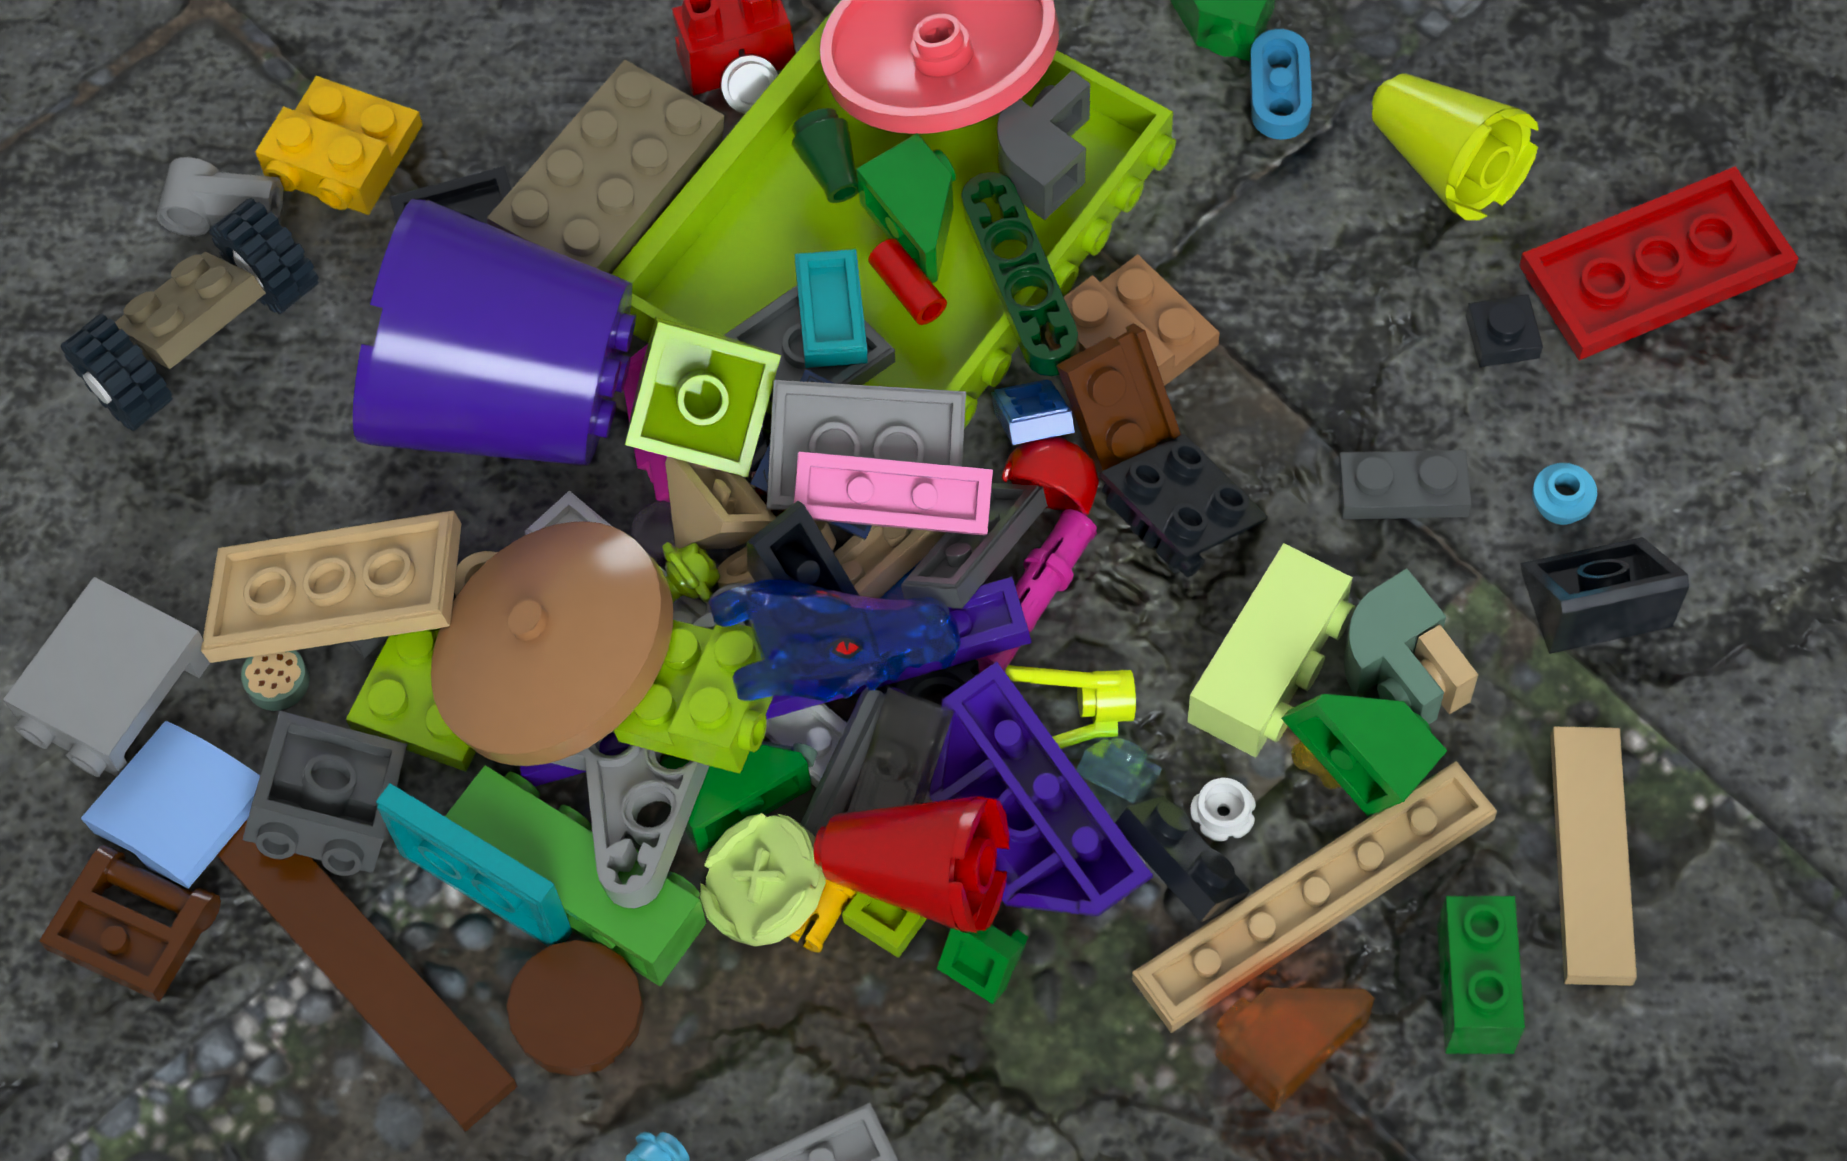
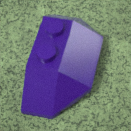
M997 661L942 700L941 722L935 750L929 797L932 802L973 796H983L985 798L997 799L1001 802L1007 816L1009 849L997 848L995 870L1008 871L1002 897L1006 906L1098 917L1153 878V874Z

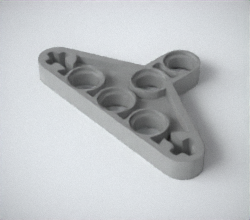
M726 610L706 613L693 623V625L712 630L718 619L745 625L744 621L737 614ZM601 739L575 755L551 763L586 771L596 869L599 881L613 903L623 908H638L647 905L655 899L664 885L709 765L689 761L683 767L667 769L659 764L663 753L630 745L628 749L614 756L605 755L599 752L600 743L603 740ZM663 801L671 805L670 815L661 825L647 828L637 824L638 813L648 803ZM627 834H630L635 842L641 845L639 853L636 851L631 839H624ZM637 859L644 872L643 875H631L627 884H622L617 875L618 872H630Z

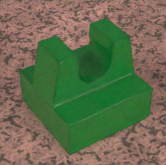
M992 924L985 931L976 930L977 933H964L951 928L937 969L986 1001L994 1004L1007 989L1011 975L1022 956L1029 936L1017 929L1010 937Z

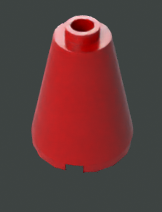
M983 796L835 814L831 817L827 826H822L817 832L814 842V859L816 864L822 867L824 877L830 882L964 933H977L976 930L985 931L991 926L999 910L1005 890L1008 871L995 870L997 848L1009 849L1007 816L999 800Z

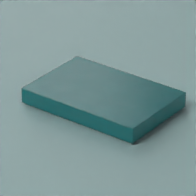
M391 783L376 800L377 809L401 856L548 947L566 942L573 931L554 883Z

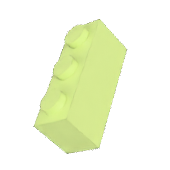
M1283 543L1190 694L1187 722L1255 758L1268 738L1278 742L1287 728V725L1281 718L1288 710L1294 708L1289 705L1290 700L1298 687L1306 691L1311 688L1325 660V656L1319 653L1329 636L1339 640L1352 618L1355 605L1349 603L1348 598L1353 577Z

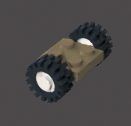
M252 198L245 200L209 230L210 235L213 237L214 245L221 250L219 254L223 260L206 251L201 255L196 254L184 259L172 270V278L154 292L142 293L132 299L123 310L124 315L114 322L104 314H99L61 344L60 347L65 353V358L74 366L73 370L85 381V386L98 397V401L105 408H108L111 414L118 421H121L127 429L135 431L173 400L171 397L172 393L166 387L165 380L156 373V367L152 364V360L171 369L257 300L264 306L267 305L272 312L282 314L319 284L318 274L313 270L314 265L310 259L303 255L304 249L299 243L294 242L291 238V232L286 227H282L279 224L278 218L272 212L268 213L265 206L260 202L256 203Z

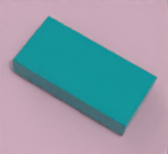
M856 249L795 254L805 368L868 363Z

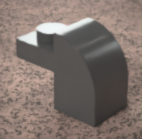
M1071 71L1056 86L1049 85L1045 87L1035 98L1032 107L1019 99L1001 111L998 119L999 173L1010 178L1016 187L1022 203L1043 220H1046L1085 183L1086 148L1071 136L1090 119V83L1074 71Z

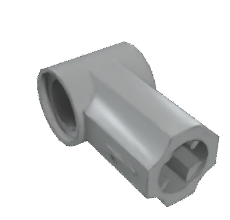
M180 157L173 160L169 165L156 214L157 220L163 227L179 235L200 236L206 234L210 226L216 224L245 200L252 198L256 203L260 202L263 204L268 213L272 212L278 218L280 224L284 210V188L279 177L221 173L218 168L201 159Z

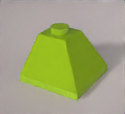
M655 317L638 380L625 445L748 477L781 355L714 332Z

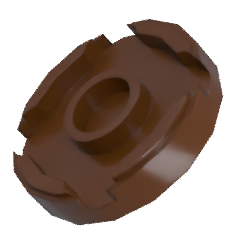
M581 940L550 945L528 959L512 982L506 1005L510 1030L522 1051L548 1072L570 1076L601 1071L615 1062V1057L621 1054L626 1046L629 1049L638 1036L644 1013L638 979L625 959L603 944Z

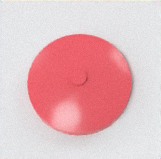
M841 0L824 27L820 43V59L833 97L847 113L859 121L882 130L897 133L926 134L944 132L990 118L1027 94L1042 78L1054 58L1059 41V23L1054 0Z

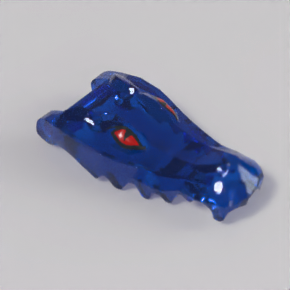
M765 579L729 589L712 598L708 605L714 622L719 626H732L747 619L750 621L762 660L741 667L733 675L737 697L743 701H753L770 696H796L825 703L837 695H843L844 699H847L862 685L866 684L868 691H872L886 680H897L908 667L919 668L930 662H939L942 669L948 668L956 657L961 645L958 623L947 605L933 597L886 600L840 593L793 580Z

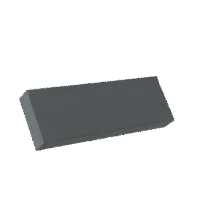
M992 483L987 535L946 532L901 584L905 603L962 609L1047 507L1043 487L1038 485Z

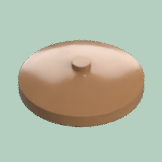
M567 522L548 526L529 533L500 550L475 572L453 601L450 627L440 628L432 656L431 684L434 701L446 725L455 735L480 755L502 764L514 766H533L559 761L575 755L603 739L617 728L643 700L660 672L667 655L673 628V602L669 584L662 569L634 538L615 527L596 522Z

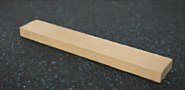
M1455 761L1418 785L1404 802L1375 813L1133 971L1132 980L1172 1033L1494 821L1497 810L1458 762Z

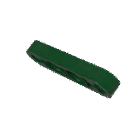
M980 173L972 177L964 185L961 194L967 225L1026 363L1031 370L1040 375H1060L1056 365L1080 353L1076 324L1015 185L1010 178L1001 173ZM986 198H992L996 204H999L1001 219L994 223L992 222L988 206L981 202ZM1006 240H1018L1027 246L1022 255L1012 259L1000 258L994 253L996 246ZM1030 286L1039 287L1047 293L1046 298L1034 306H1023L1013 299L1019 290ZM1048 323L1054 342L1060 344L1059 349L1049 351V348L1042 344L1040 326Z

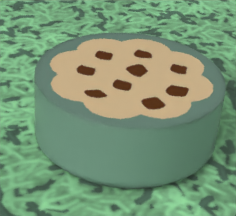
M296 650L248 657L241 671L242 684L249 698L258 707L269 711H279L292 707L303 698L309 687V671L301 655Z

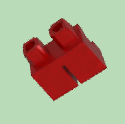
M683 0L682 6L672 8L674 22L678 31V37H675L676 52L693 96L721 88V79L726 67L739 56H760L769 61L777 71L783 69L796 54L790 21L781 0Z

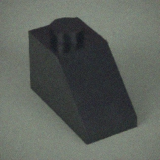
M795 502L747 541V570L774 613L814 641L863 601L803 503ZM811 591H825L834 595H838L842 599L834 598L828 595H815L810 593H814Z

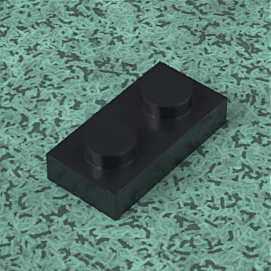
M1164 796L1128 806L1116 820L1115 824L1131 846L1200 922L1224 913L1242 901L1250 892L1248 887L1235 874V869L1231 862L1224 855L1213 850L1191 826V821L1187 814L1180 807L1169 802Z

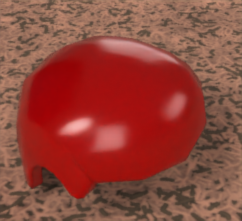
M1058 436L1022 443L1009 455L1002 473V480L1006 483L1010 479L1012 484L1038 485L1043 487L1047 501L1046 508L1053 510L1072 509L1080 513L1082 512L1084 515L1090 514L1099 484L1094 461L1078 445Z

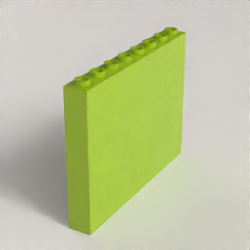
M832 10L613 271L612 275L632 283L630 314L636 315L633 335L645 342H649L655 317L725 335L797 285L795 254L856 249L864 320L895 349V363L863 385L965 391V429L976 411L977 399L988 385L995 387L1002 381L1010 367L1011 355L1019 346L967 225L961 195L964 185L972 177L986 172L999 173L997 128L1001 112L962 128L919 134L932 151L939 149L946 155L956 175V180L952 182L954 209L938 281L933 283L947 300V306L937 319L926 325H919L868 263L869 255L873 249L889 238L860 204L859 193L849 200L840 203H830L822 187L792 147V140L795 137L792 131L793 124L805 114L823 108L834 109L839 118H843L848 122L856 169L915 135L886 131L863 123L847 113L833 97L820 59L821 37L828 18L833 12ZM1056 50L1054 58L1045 74L1020 99L1032 107L1035 98L1045 87L1049 85L1056 86L1071 71H1074L1090 83V119L1071 136L1086 148L1085 183L1046 220H1043L1024 205L1064 297L1073 287L1078 276L1079 266L1087 255L1095 256L1104 247L1111 232V224L1121 211L1128 213L1136 205L1142 194L1144 181L1152 170L1160 171L1166 166L1174 152L1176 140L1172 138L1173 111ZM986 198L981 201L988 206L993 223L1001 219L999 204H996L992 198ZM1006 240L996 246L994 253L1000 258L1012 259L1022 255L1027 246L1018 240ZM1030 286L1019 290L1013 299L1020 305L1034 306L1041 303L1046 298L1047 293L1039 287ZM769 400L766 412L772 415V402Z

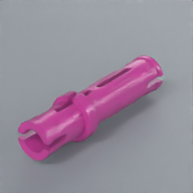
M1072 509L1064 510L1041 548L1031 550L1024 560L1023 566L1025 571L1015 587L1029 633L1034 629L1037 621L1056 592L1067 589L1074 576L1072 568L1090 541L1097 535L1096 525L1079 511ZM1020 647L976 659L978 660L979 673L996 661L1005 672Z

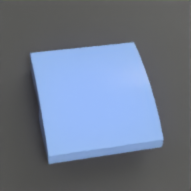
M165 721L85 812L81 819L94 834L135 853L148 869L190 888L248 819L260 775L200 737Z

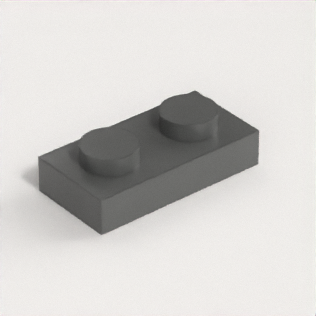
M1466 450L1340 452L1338 469L1342 519L1469 516L1471 496Z

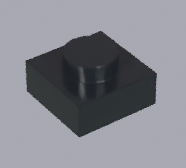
M1529 294L1468 303L1466 320L1479 368L1540 359L1543 344Z

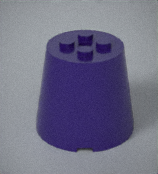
M410 200L401 213L390 238L370 305L383 309L375 345L361 344L353 397V432L356 441L372 446L589 465L600 437L608 438L616 408V402L611 401L615 391L623 392L629 371L630 357L622 354L623 351L628 352L636 321V315L630 314L632 283L432 201Z

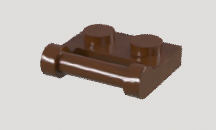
M102 845L96 849L39 942L49 952L160 1002L201 932L206 931L215 921L220 909L221 899L220 896L203 888H197L193 892L125 861L124 853L107 845ZM115 885L173 911L178 916L172 926L168 927L102 897L105 889Z

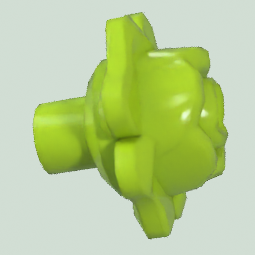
M666 542L662 548L667 560L665 563L666 579L671 591L672 602L674 603L684 595L691 599L699 597L703 602L708 603L713 595L711 588L721 576L716 568V563L696 543H691L679 549Z

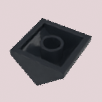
M1643 537L1521 563L1522 576L1549 654L1672 628L1689 589L1688 574Z

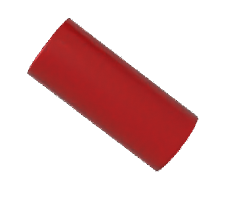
M894 238L888 239L873 249L869 255L868 263L917 324L926 325L937 319L945 310L947 300L899 241Z

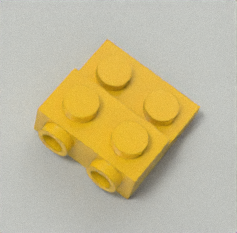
M316 76L295 110L283 106L255 153L264 176L279 177L284 191L292 192L296 189L318 197L322 202L334 209L345 210L349 208L369 215L423 124L419 111Z

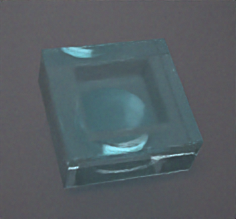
M1104 738L1085 750L1077 772L1085 779L1134 804L1152 791L1162 768L1146 760L1148 754L1140 746L1121 738H1112L1111 741Z

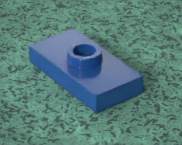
M1048 379L996 389L991 393L994 413L1012 445L1075 433L1072 411L1052 381Z

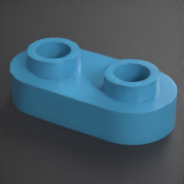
M1286 29L1269 30L1259 35L1251 47L1249 65L1251 118L1256 129L1263 135L1273 139H1290L1301 134L1307 128L1310 121L1312 108L1310 50L1307 42L1293 31ZM1275 64H1281V65H1284V66L1287 67V68H1284V67L1273 68V67H1271V66H1272V65H1275ZM1283 112L1286 113L1287 116L1275 115L1274 113Z

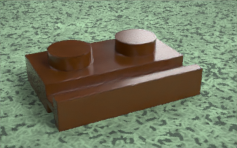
M1134 323L1127 326V332L1113 339L1109 336L1056 365L1088 454L1094 461L1096 471L1099 473L1157 447L1156 443L1167 437L1175 439L1181 435L1146 331Z

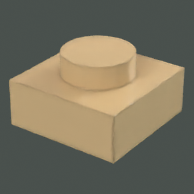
M1441 625L1419 636L1414 655L1444 691L1441 704L1448 714H1451L1471 702L1478 673Z

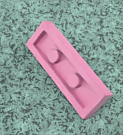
M798 452L793 504L797 501L803 503L813 520L985 536L988 533L993 469Z

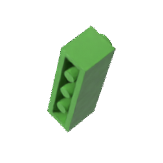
M485 765L445 817L554 883L573 932L589 942L603 944L622 956L631 969L661 987L706 925L705 915L699 899L700 892L682 876L669 871L659 894L647 905L638 908H623L613 903L598 878L591 823L583 815L567 805L562 804L556 810L540 800L539 791L520 775L508 772L503 777ZM636 859L630 872L619 871L617 875L622 884H627L631 875L642 876L644 872Z

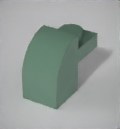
M1408 569L1403 570L1374 588L1357 605L1351 618L1344 652V671L1347 682L1355 696L1378 684L1377 690L1380 699L1404 701L1413 712L1420 715L1428 724H1431L1437 720L1444 691L1415 657L1414 653L1418 637L1438 625L1444 628L1447 616Z

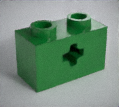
M1446 896L1437 923L1445 1054H1514L1525 1029L1515 896Z

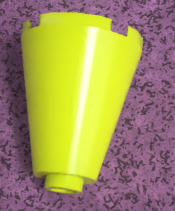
M1400 74L1386 80L1378 87L1373 96L1372 120L1374 124L1445 205L1464 220H1481L1488 215L1480 210L1493 201L1503 206L1512 198L1526 179L1536 158L1538 146L1530 142L1531 129L1539 132L1538 123L1522 109L1409 74Z

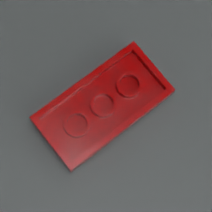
M1734 166L1523 252L1519 267L1580 361L1794 272L1799 258L1740 171Z

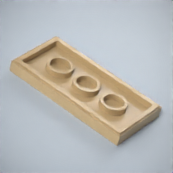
M453 510L218 548L201 652L210 663L450 627L462 523Z

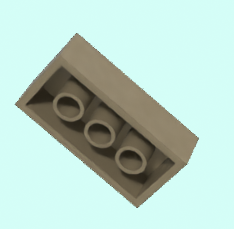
M624 60L487 217V224L612 274L722 143L725 115Z

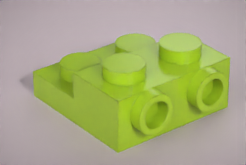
M721 619L717 620L713 630L673 620L671 640L660 672L639 705L613 730L618 741L740 774L749 752H756L764 739L767 725L766 712L774 694L780 695L786 688L789 680L791 660L785 652L780 635Z

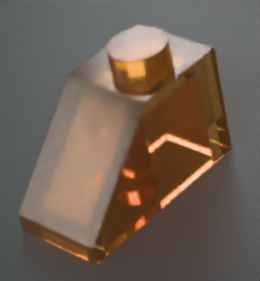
M1266 988L1251 1003L1243 997L1223 1014L1216 1025V1028L1221 1032L1218 1034L1215 1056L1273 1112H1276L1369 1021L1375 998L1365 989Z

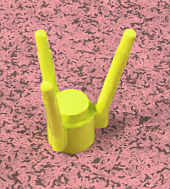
M1008 665L1005 670L1011 681L1077 687L1080 717H1092L1093 724L1052 736L1061 749L1094 738L1118 737V722L1134 721L1136 692L1131 670L1078 672Z

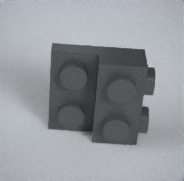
M279 711L251 805L243 840L256 843L258 850L270 858L286 859L296 853L322 860L324 867L337 875L349 876L356 874L359 870L373 873L386 831V825L377 809L376 800L389 783L397 787L407 744Z

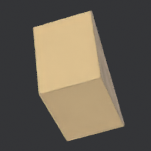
M667 456L665 464L675 547L681 549L691 543H696L701 549H731L746 543L776 518L771 510H766L767 505L743 476Z

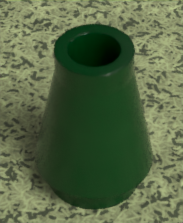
M831 108L814 110L799 118L792 126L795 136L792 140V147L824 190L827 200L830 203H840L856 196L859 193L848 122L843 118H839L837 112Z

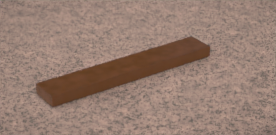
M247 819L217 854V857L466 1132L518 1087L513 1077L311 857L294 853L286 859H274L262 854L258 850L256 843L244 841L243 836Z

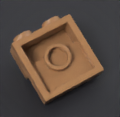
M1138 254L1103 281L1099 282L1092 275L1064 296L1077 327L1080 352L1109 336L1113 339L1127 332V326L1134 323L1146 331L1164 386L1219 344L1220 332ZM1046 323V340L1053 351L1060 348V344L1054 342L1048 323Z

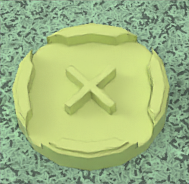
M764 814L747 816L727 829L711 848L704 866L709 869L706 876V885L700 883V900L707 919L724 935L734 941L755 947L780 942L799 930L817 908L826 882L822 867L818 866L814 859V842L816 837L793 818L781 814L766 817Z

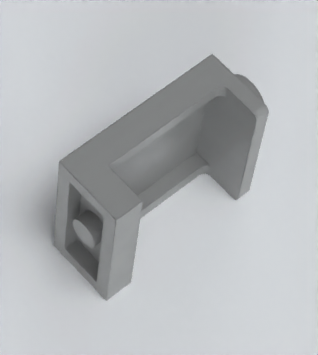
M93 577L4 697L3 701L18 720L14 726L15 730L28 741L44 749H47L52 742L69 751L66 754L68 759L85 772L99 777L105 770L117 777L128 764L124 758L125 752L182 672L186 671L200 678L210 662L201 652L204 640L198 630Z

